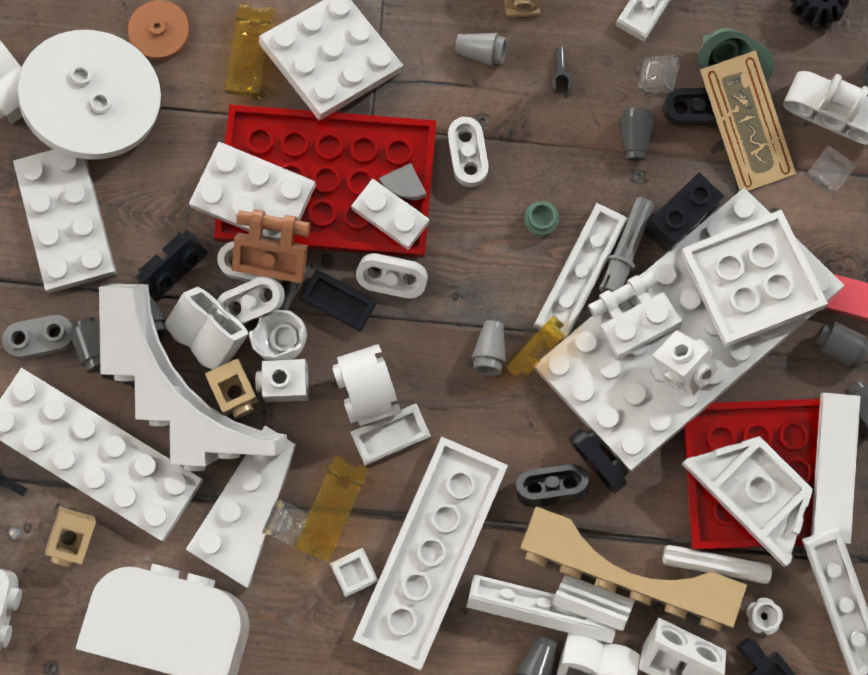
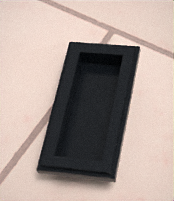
M318 269L315 270L299 297V300L360 333L378 301Z

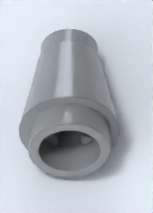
M498 32L458 34L455 44L456 55H462L492 67L495 64L503 65L507 52V37L500 36Z
M494 320L483 322V328L471 357L473 370L476 373L486 376H497L501 374L502 368L506 366L503 323Z

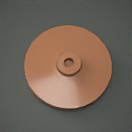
M154 0L141 5L132 14L128 23V36L131 44L147 59L162 61L175 57L185 48L190 37V25L185 13L176 4L165 0Z

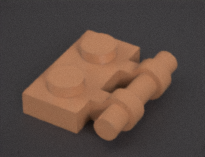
M253 209L252 212L239 210L237 224L249 226V234L238 233L234 237L232 271L302 283L305 278L308 245L294 243L295 235L308 237L310 222L298 221L297 216L285 215L284 218L266 215V212L263 210ZM263 229L281 232V239L276 240L263 237Z

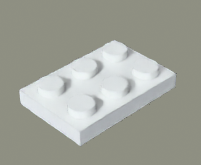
M218 142L189 205L195 210L249 232V226L237 224L239 210L252 212L253 209L263 210L266 212V215L282 218L285 215L297 216V220L300 221L316 187V183L311 179ZM263 229V237L280 240L281 232Z

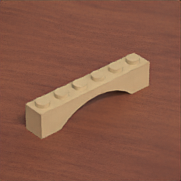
M537 506L533 510L519 551L526 553L525 560L543 567L546 566L547 561L561 566L559 572L580 580L583 574L596 579L594 586L615 593L618 587L631 592L629 598L638 603L650 606L652 601L666 605L664 612L685 619L687 614L701 619L700 626L717 632H721L722 627H734L747 587L744 583L714 572L680 580L650 579L631 574L611 564L594 551L580 535L571 519Z

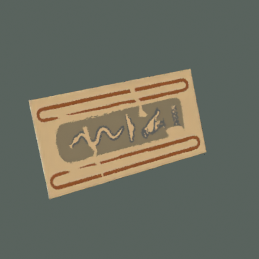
M756 50L700 69L739 190L745 188L747 191L795 175L796 171Z

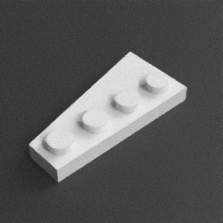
M264 426L262 431L277 433L267 426ZM287 439V449L270 461H256L252 459V455L246 454L186 550L249 589L269 524L275 512L280 491L283 488L296 449V444Z

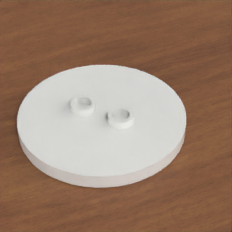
M73 30L50 37L29 54L19 74L18 103L26 124L47 146L75 158L106 159L133 149L150 133L159 113L161 91L154 68L136 47L124 39L106 32Z

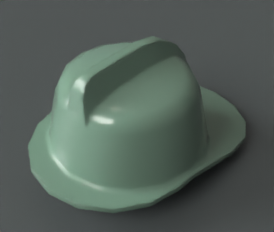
M730 28L718 29L710 35L704 34L702 37L703 45L698 53L697 63L700 69L756 50L766 83L769 81L774 69V60L771 52L765 46L744 33Z

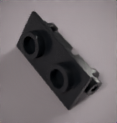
M188 230L183 234L178 232L177 236L162 248L163 252L167 255L166 258L162 260L156 254L143 267L138 269L140 273L135 278L140 284L149 286V293L156 300L169 291L174 284L198 265L208 254L195 235L191 234Z

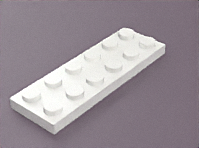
M23 368L19 370L0 399V441L165 542L204 481L192 472L183 470V467L180 465H170V459Z
M441 436L353 641L416 669H422L508 467L507 464Z

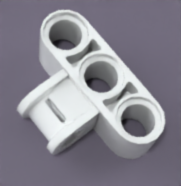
M808 71L796 73L783 102L784 108L790 113L855 142L868 145V87L863 86L860 88L842 80V76L837 73L832 80Z

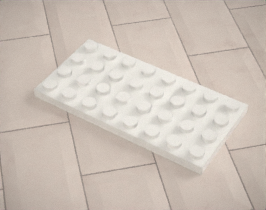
M745 188L740 190L682 239L672 251L669 250L639 276L641 277L650 271L654 274L658 284L647 289V293L652 298L664 292L682 320L681 326L618 359L600 330V325L611 320L608 314L604 312L595 318L591 316L534 365L535 371L582 422L599 437L606 448L630 474L815 314L812 313L736 344L724 347L681 255V249L771 214ZM796 238L827 302H829L842 291L844 284ZM632 297L619 304L618 307L624 313L639 304ZM676 330L694 341L701 339L713 350L712 358L718 371L714 374L712 380L694 396L682 388L677 391L670 387L663 379L652 357Z

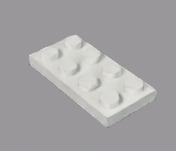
M53 149L13 160L45 291L50 294L117 275L87 159L68 156Z

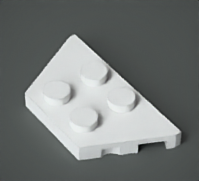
M760 436L735 445L719 448L706 454L687 458L682 463L696 480L783 567L791 562L797 534L800 533L804 520L803 514L809 504L813 489Z

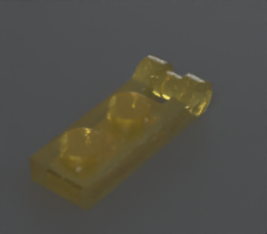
M240 2L224 87L226 94L260 98L267 53L259 44V36L272 29L275 18L274 7L252 8L251 4ZM250 21L260 22L259 27H251L248 24Z
M339 455L334 456L296 543V549L330 563L360 490L367 478L368 467L360 464L356 467L346 463V458ZM339 476L351 480L348 490L335 485Z

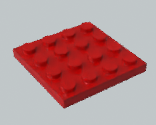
M820 398L714 402L683 428L685 460L760 436L813 489L809 504L805 508L803 524L800 533L797 534L794 546H804L802 539L811 536ZM685 468L691 549L763 547Z

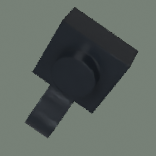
M746 638L736 646L740 654L754 667L746 675H796L778 652H773L767 657L753 638L750 640Z

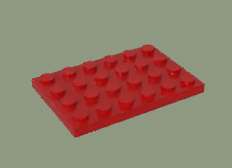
M229 104L224 144L311 179L316 183V187L300 221L310 222L309 236L295 235L294 243L308 245V249L425 258L428 226L411 248L407 250L354 212L351 205L372 179L380 183V177L411 163L427 197L414 201L405 198L401 199L428 218L436 120L334 112L319 121L310 110ZM216 218L214 230L216 242H233L234 237L238 233L249 234L246 230Z

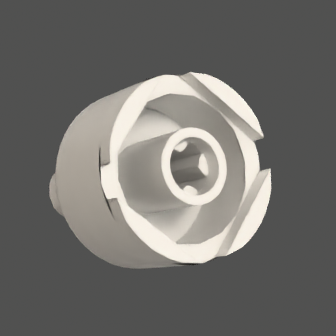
M379 344L337 357L338 364L333 365V372L339 389L346 387L349 398L344 399V405L350 423L358 421L360 426L402 413L399 404L391 405V402L397 401V397L383 357L377 359L375 357L376 353L381 352Z

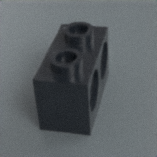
M698 172L649 219L644 232L666 253L669 250L672 251L682 239L718 208L725 196Z

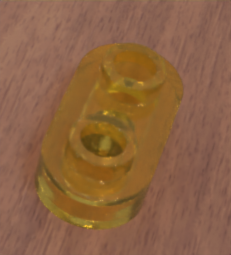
M553 315L511 360L506 368L516 377L521 372L527 376L541 361L536 355L545 346L551 350L565 335L560 330L564 323Z

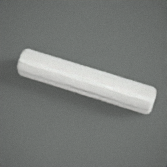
M672 545L665 546L662 561L667 566L704 573L714 572L725 577L761 584L769 583L772 576V566L766 563Z

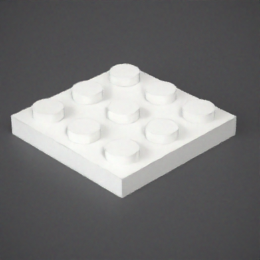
M323 0L259 36L260 46L319 121L400 74L404 66L352 0Z
M782 210L681 249V255L724 347L823 310L828 305Z

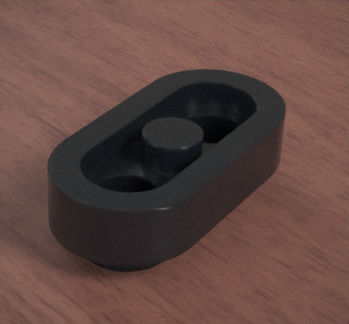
M678 88L667 95L663 104V114L670 123L678 126L718 125L714 113L709 109L711 103L706 88ZM677 105L683 106L686 112L678 113L674 107Z
M578 429L568 438L575 451L610 491L616 494L627 485L624 478L628 474L626 469L616 458L613 457L610 460L601 450L604 445L592 430L585 432L582 429Z
M574 464L528 470L523 472L516 481L518 500L523 505L531 508L577 502L587 495L589 489L587 472L582 467ZM567 486H574V488H569V489H567V488H565V487H567Z

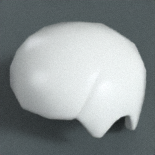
M275 310L259 317L257 326L253 331L249 332L252 349L266 361L293 360L302 352L305 346L307 329L302 319L292 311Z

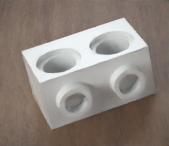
M658 617L642 645L639 670L649 675H725L726 650Z

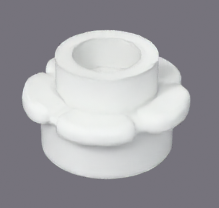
M759 598L756 603L752 602L746 610V616L749 618L748 625L756 633L773 634L779 629V625L783 620L781 608L769 598ZM762 613L767 614L766 620L761 618Z

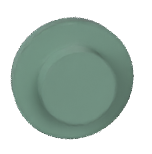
M537 201L526 209L524 223L532 234L546 236L557 228L559 213L551 203Z

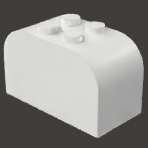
M156 564L151 565L150 571L137 567H122L106 574L95 586L75 649L171 675H237L249 634V617L244 605L237 597L229 592L214 588L215 580L188 573L186 580L179 579L180 571Z

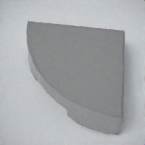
M411 163L379 178L381 185L400 198L414 201L427 197Z

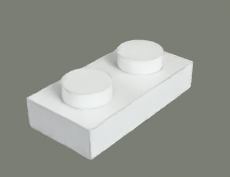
M374 179L369 182L351 205L354 212L407 250L411 248L429 224V218Z

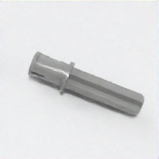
M638 197L634 202L614 255H610L607 259L609 265L599 287L600 292L604 293L608 290L613 292L623 287L629 272L634 270L635 264L632 261L653 210L654 203L652 201Z

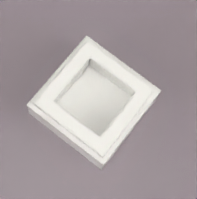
M363 548L330 563L345 597L378 582V578Z

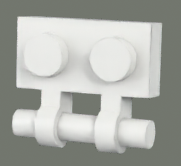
M651 271L641 277L636 275L628 279L626 285L613 292L608 290L600 294L597 301L588 305L594 318L606 312L611 319L600 325V330L618 359L681 326L682 320L664 292L652 298L647 293V289L658 284ZM634 297L639 305L622 313L618 305Z

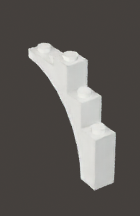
M110 284L99 287L101 374L114 375L115 381L135 380V419L149 420V425L151 426L170 425V465H183V470L202 471L206 469L205 466L218 460V458L235 459L239 458L240 454L252 455V459L256 461H270L287 449L286 434L261 431L233 421L210 407L188 387L172 366L159 340L151 313L148 285Z

